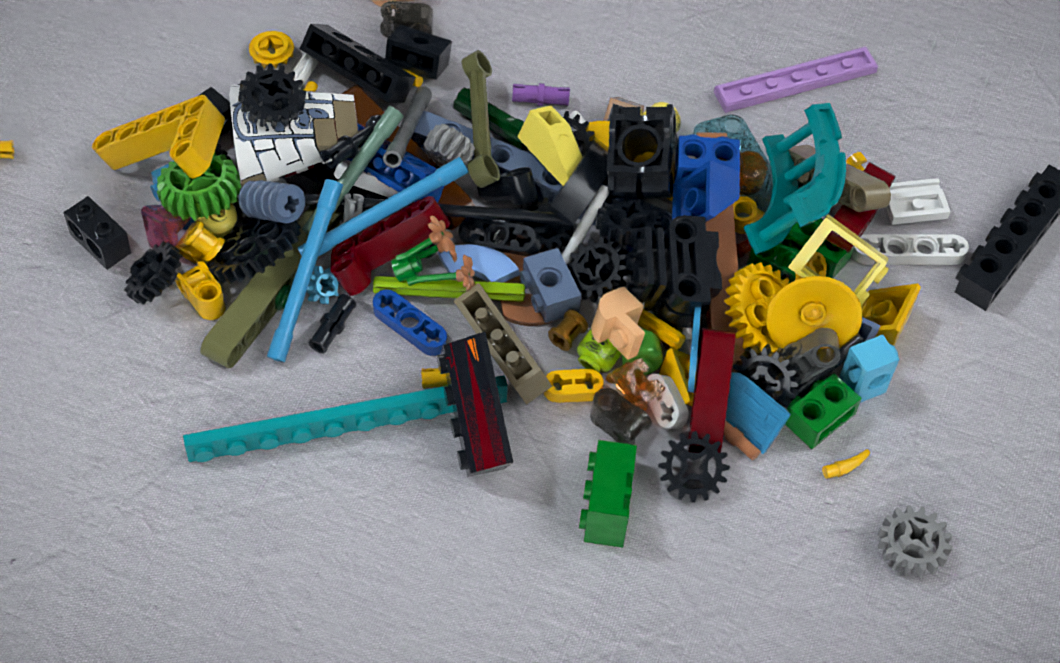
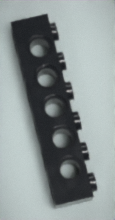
M1050 164L1042 174L1036 172L1028 185L1030 188L1028 192L1024 189L1021 191L1014 202L1016 207L1006 210L1000 220L1002 225L999 228L994 226L985 239L987 244L985 246L979 245L970 258L972 263L970 265L965 263L955 277L959 281L955 293L984 311L989 308L1060 215V170Z

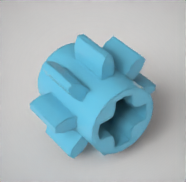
M322 266L314 267V273L307 288V293L310 294L308 301L316 302L319 299L321 304H329L330 296L340 295L337 292L338 284L340 283L331 273V268L323 270Z

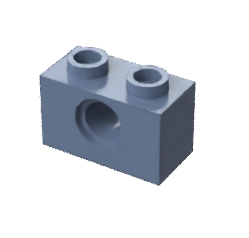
M555 248L525 257L523 271H520V280L525 285V289L529 288L532 294V306L536 313H541L544 322L547 323L564 318V313L569 309L579 313L582 295L559 249Z

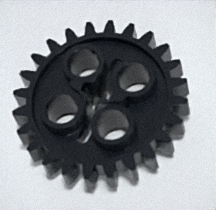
M252 218L249 221L244 220L242 226L239 228L234 227L231 234L224 236L225 242L222 248L206 265L214 278L222 284L226 281L232 284L236 279L240 283L246 276L252 279L256 273H264L265 267L268 265L275 266V260L285 258L284 252L292 250L291 244L299 241L297 236L301 234L299 230L301 227L296 220L291 223Z

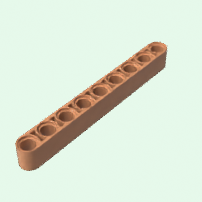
M696 132L695 134L700 137L710 138L727 137V133ZM718 158L721 161H727L724 158ZM731 204L717 216L706 222V231H714L719 234L717 265L722 277V290L718 296L711 300L709 309L706 312L707 329L730 331L736 334L737 328L729 326L733 318L725 314L726 311L730 310V306L724 302V299L730 297L725 291V288L731 286L728 280L735 276L734 272L738 271L733 204ZM742 337L735 339L732 372H738L733 368V365L738 360L741 361L740 356L745 352V349L742 347L744 341Z

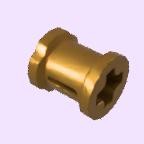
M570 309L564 313V319L560 324L548 331L550 341L563 351L570 350L574 339L580 333H585L589 327L586 319L581 314Z

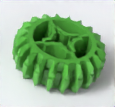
M215 152L207 171L197 178H189L172 161L169 162L168 168L161 169V175L157 177V194L166 212H170L173 217L180 216L183 221L189 217L197 221L199 217H205L208 220V216L212 214L219 216L220 210H229L230 204L237 202V195H239L241 188L239 171H237L233 161L227 159L225 154L217 156Z

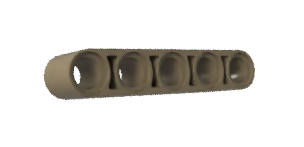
M807 144L794 146L789 149L794 166L816 153L815 148ZM846 163L845 184L838 202L856 212L887 207L891 200L888 185L884 181ZM815 168L798 178L797 181L804 185L809 183L813 178Z

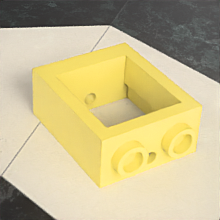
M827 214L788 268L802 278L820 276L806 264L833 230L875 261L874 265L853 291L862 306L870 295L866 289L873 281L878 284L888 272L889 268L885 266L888 262V257Z

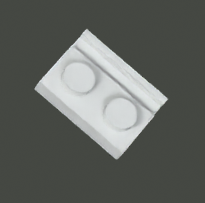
M939 178L892 183L890 187L891 200L886 207L891 225L948 219L951 211L943 189H940Z

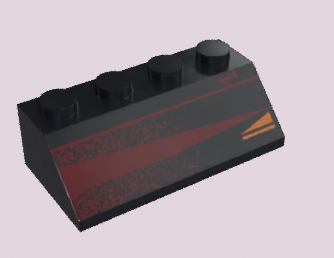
M486 332L445 344L441 349V355H437V363L440 374H446L448 386L443 389L447 406L452 405L455 418L450 419L452 434L454 438L459 437L462 449L457 451L460 470L466 469L467 477L504 470L513 463Z

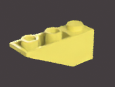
M551 105L529 111L518 134V138L563 186L582 158L571 127Z

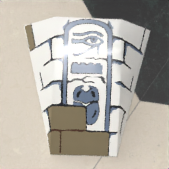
M231 85L229 98L233 137L241 187L248 181L264 180L275 182L280 180L279 177L295 171L296 173L306 171L308 166L319 162L325 164L321 158L324 150L335 145L341 136L347 135L352 137L358 133L353 95L306 91L304 110L299 112L298 120L295 121L290 118L287 127L281 122H277L276 129H273L271 122H266L263 127H260V119L256 118L250 121V111L242 112V102L238 101L240 85Z

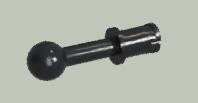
M382 115L371 116L366 122V128L354 136H341L335 145L322 152L321 158L325 163L332 159L327 166L334 169L347 158L352 159L356 157L358 147L366 142Z

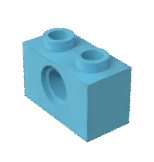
M884 335L854 345L848 351L839 378L862 398L861 402L884 394L900 360L898 352L892 344L888 343Z

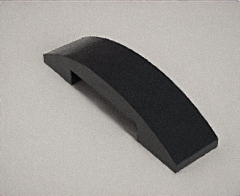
M596 137L592 139L574 171L547 207L569 226H572L580 217L608 176L607 156L609 148Z

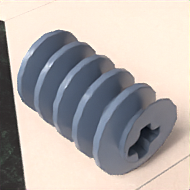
M264 180L248 181L240 190L238 198L242 212L248 217L282 223H291L297 220L305 207V196L298 186Z

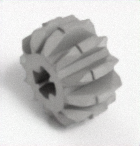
M446 124L435 125L423 143V149L428 154V157L441 166L461 157L464 165L468 167V162L472 160L475 150L474 145L470 143V139L465 137L462 132H458L454 127L450 128Z

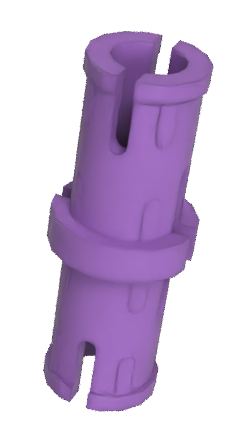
M513 83L512 102L538 103L537 106H543V104L569 106L570 87L544 86L545 83H539V86Z

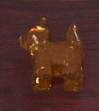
M641 358L634 360L632 363H624L606 376L607 382L615 384L624 394L617 403V407L638 414L645 412L648 404L655 398H658L665 390V387L658 379L649 381L645 377L643 372H647L649 367Z

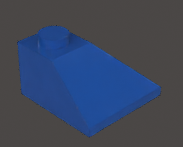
M710 160L673 183L672 220L677 216L686 215L705 217L707 222L739 199L740 172Z

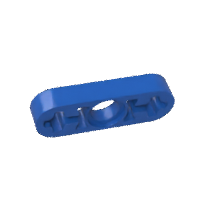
M392 290L379 291L373 297V312L380 321L424 354L429 356L441 354L443 345L447 344V332L441 325ZM383 303L385 305H388L392 303V308H390L389 306L381 308V304ZM408 317L415 318L419 322L412 328L404 327L401 324L402 320ZM427 336L430 339H435L436 337H438L439 342L433 340L429 343L427 342Z

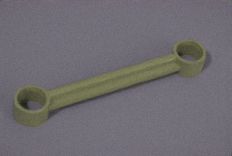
M476 50L464 57L461 63L470 81L473 144L475 147L474 159L468 162V171L474 183L478 187L484 188L499 180L500 172L491 156L486 78L492 75V68L484 53Z

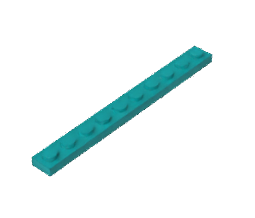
M505 375L497 376L495 379L500 402L506 403L508 393L507 380ZM446 386L186 434L183 435L189 462H207L215 457L225 455L238 456L247 451L257 449L270 450L279 445L289 443L301 444L315 438L326 436L331 438L338 437L343 433L358 430L370 431L375 427L389 424L401 425L407 421L421 418L433 419L438 415L453 413V407L446 404L443 389Z

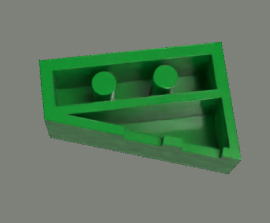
M598 440L597 451H590L587 471H593V479L585 481L583 495L584 500H589L588 510L581 509L579 529H585L584 542L623 548L630 512L629 505L632 495L637 445Z

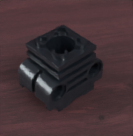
M667 104V107H646V115H643L641 107L613 105V111L610 114L607 156V190L611 198H639V196L644 198H672L673 183H675V152L678 143L676 114L673 104ZM646 152L655 153L647 161L634 162V159L640 154L643 155Z
M686 215L674 218L665 233L664 228L657 227L652 236L651 227H645L640 237L635 239L633 250L627 254L626 269L631 271V283L628 282L627 290L642 304L644 302L645 311H651L656 304L658 318L672 327L693 328L695 307H701L700 315H705L711 300L718 296L722 290V277L717 265L718 232L706 231L705 217Z

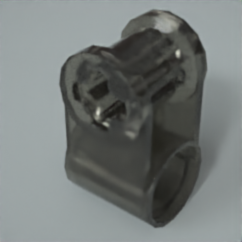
M388 1L381 6L380 12L383 22L380 25V32L383 36L388 38L400 24L429 34L433 33V9L431 6L425 3H402L396 1ZM392 9L395 10L394 16H392ZM391 24H394L393 31L391 30Z
M603 388L595 393L590 411L591 421L610 435L617 443L634 445L638 435L643 430L647 431L652 426V421L648 414L641 408L633 405L616 390ZM601 406H607L611 410H604Z

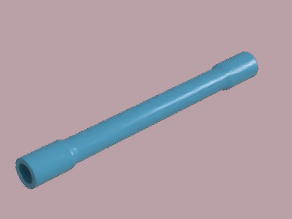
M461 157L443 165L431 175L327 232L318 257L330 251L335 245L419 198L469 173ZM306 243L297 247L301 256Z
M325 179L317 203V211L280 323L275 330L267 357L285 363L307 288L332 213L336 209L343 188V184L337 181Z

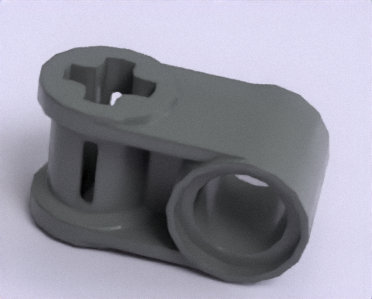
M830 328L816 329L813 333L783 348L781 356L786 358L792 355L793 359L789 364L791 367L799 366L800 368L794 375V377L802 379L800 384L809 381L826 369L834 367L839 362V339L834 330ZM821 347H830L828 349H820Z

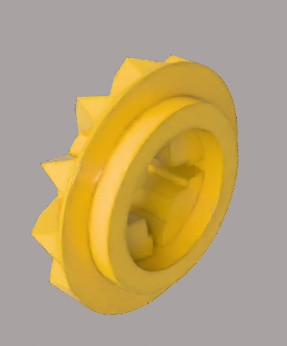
M279 31L262 32L256 35L249 44V54L252 56L254 63H261L264 68L269 63H272L275 68H277L279 63L287 65L288 58L293 57L294 43L292 39ZM269 45H272V48H274V54H270L268 51Z

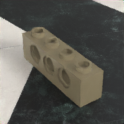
M479 283L454 300V303L475 333L486 332L490 354L526 405L552 387L543 371Z

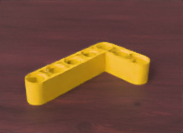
M199 95L101 133L94 140L92 149L113 170L170 150L169 156L189 178L194 179L204 174L209 168L225 118L205 95Z

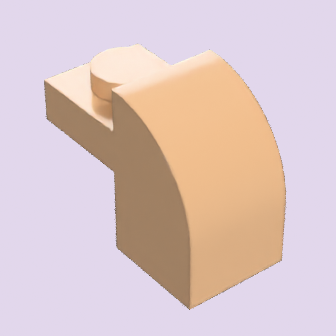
M625 287L604 294L599 301L591 326L592 335L595 340L600 343L609 339L613 346L627 360L636 357L645 332L637 325L644 305Z

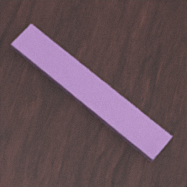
M862 47L717 85L714 88V94L724 112L727 113L874 74L877 72L878 65L868 49Z

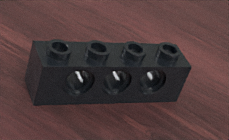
M310 23L300 46V50L388 103H404L416 78L329 25Z

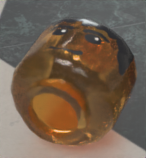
M755 151L740 152L739 195H754L759 192L767 176L768 165L763 157Z

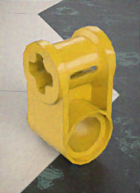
M200 221L192 223L175 246L180 250V254L193 263L201 260H212L225 242L223 238L212 235L203 227L204 224Z
M202 260L197 262L196 267L183 274L178 272L175 282L182 295L190 301L199 315L206 320L220 318L226 310L222 288L209 271L205 262Z

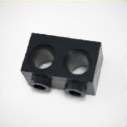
M89 196L63 212L70 235L105 269L108 270L131 254L126 231Z

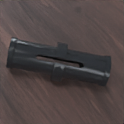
M346 294L339 295L330 312L323 315L320 320V327L308 342L313 350L322 354L326 353L335 336L342 333L345 328L344 323L357 306L352 297Z

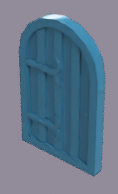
M695 307L692 329L687 392L693 393L701 307Z
M731 372L725 420L733 427H737L744 434V437L764 454L779 435L791 414L748 377L741 373Z

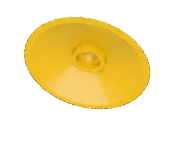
M825 276L804 277L787 284L774 296L767 310V330L776 346L784 348L788 344L813 333L816 329L830 328L837 333L839 348H841L858 334L862 324V307L853 290L843 282ZM821 347L820 349H828L830 347Z

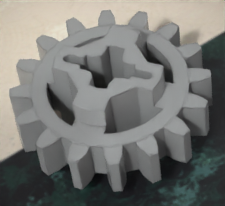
M908 505L904 514L897 508L894 510L892 517L886 516L882 524L883 526H881L878 532V536L881 538L878 549H886L883 556L884 561L892 559L894 561L892 569L894 570L900 566L904 567L906 576H909L912 570H916L917 575L923 577L926 569L933 575L939 566L943 567L948 559L947 556H949L953 547L949 544L952 534L943 533L947 523H937L935 521L937 513L935 512L930 516L925 515V507L922 506L918 512H914L912 506ZM895 530H897V535H896V537L898 538V541H896V542H895V539H894V531H895ZM932 541H935V545H936V551H935V553L932 551L933 548H934V545L932 544Z

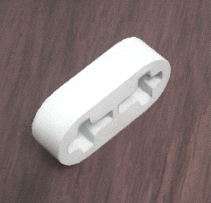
M661 374L648 376L643 386V392L660 426L669 429L684 427L688 420V409L673 379Z

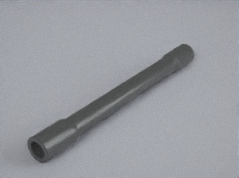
M422 86L415 91L411 99V105L393 141L389 144L383 156V161L388 167L396 168L401 164L406 153V147L423 111L427 108L432 98V92L429 88Z

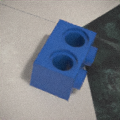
M695 134L679 135L675 152V182L710 160L740 172V140L724 136L710 138L700 137ZM688 156H694L697 159H691ZM718 158H724L727 161H721Z

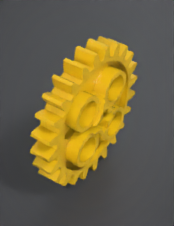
M752 263L734 272L735 276L728 280L731 286L725 288V291L730 297L724 299V302L730 306V310L726 311L725 314L733 318L729 326L737 328L736 339L741 337L744 339L742 346L744 349L747 347L752 349L757 345L762 351L766 344H770L771 352L775 353L779 347L776 346L768 333L766 315L772 299L789 283V278L787 277L782 280L781 271L773 272L771 265L764 267L762 263L756 265Z

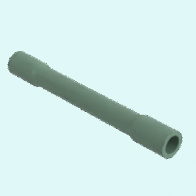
M389 106L357 156L354 157L337 181L343 184V188L336 209L384 141L391 136L403 119L404 115L394 107ZM317 208L302 228V230L308 235Z

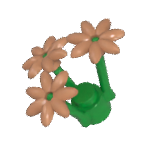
M430 216L432 223H429L428 227L433 232L429 234V238L392 259V268L399 282L407 280L409 286L420 282L457 279L458 282L463 281V287H466L468 291L475 286L474 279L472 278L475 275V271L472 269V258L463 255L464 266H461V269H457L456 272L418 276V272L423 271L421 259L438 251L439 253L449 251L453 261H457L455 245L451 240L453 234L450 231H446L444 221H438L435 216ZM431 244H435L434 246H432V247H430V248H428V249L422 251L423 249L427 248V247L430 246Z

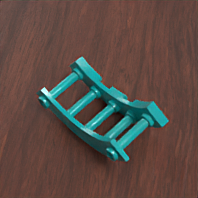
M830 103L812 104L805 109L804 112L808 123L786 138L784 134L762 138L771 165L773 189L769 207L762 218L744 226L749 244L754 249L756 255L778 245L785 239L794 224L798 223L800 227H804L827 215L831 207L837 204L841 197L846 178V155L844 152L840 153L838 140L842 138V134ZM813 134L816 153L794 166L789 149ZM815 168L812 180L798 189L797 179Z

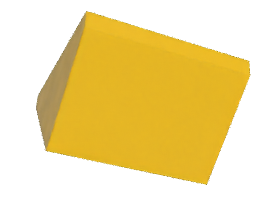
M918 283L868 290L870 295L861 306L863 318L881 325L876 337L884 335L888 343L895 346L920 292L921 287Z

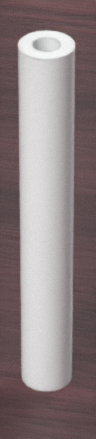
M601 185L591 200L562 254L566 264L573 261L570 254L577 253L579 250L578 245L582 244L597 216L598 208L602 207L609 194L608 187Z

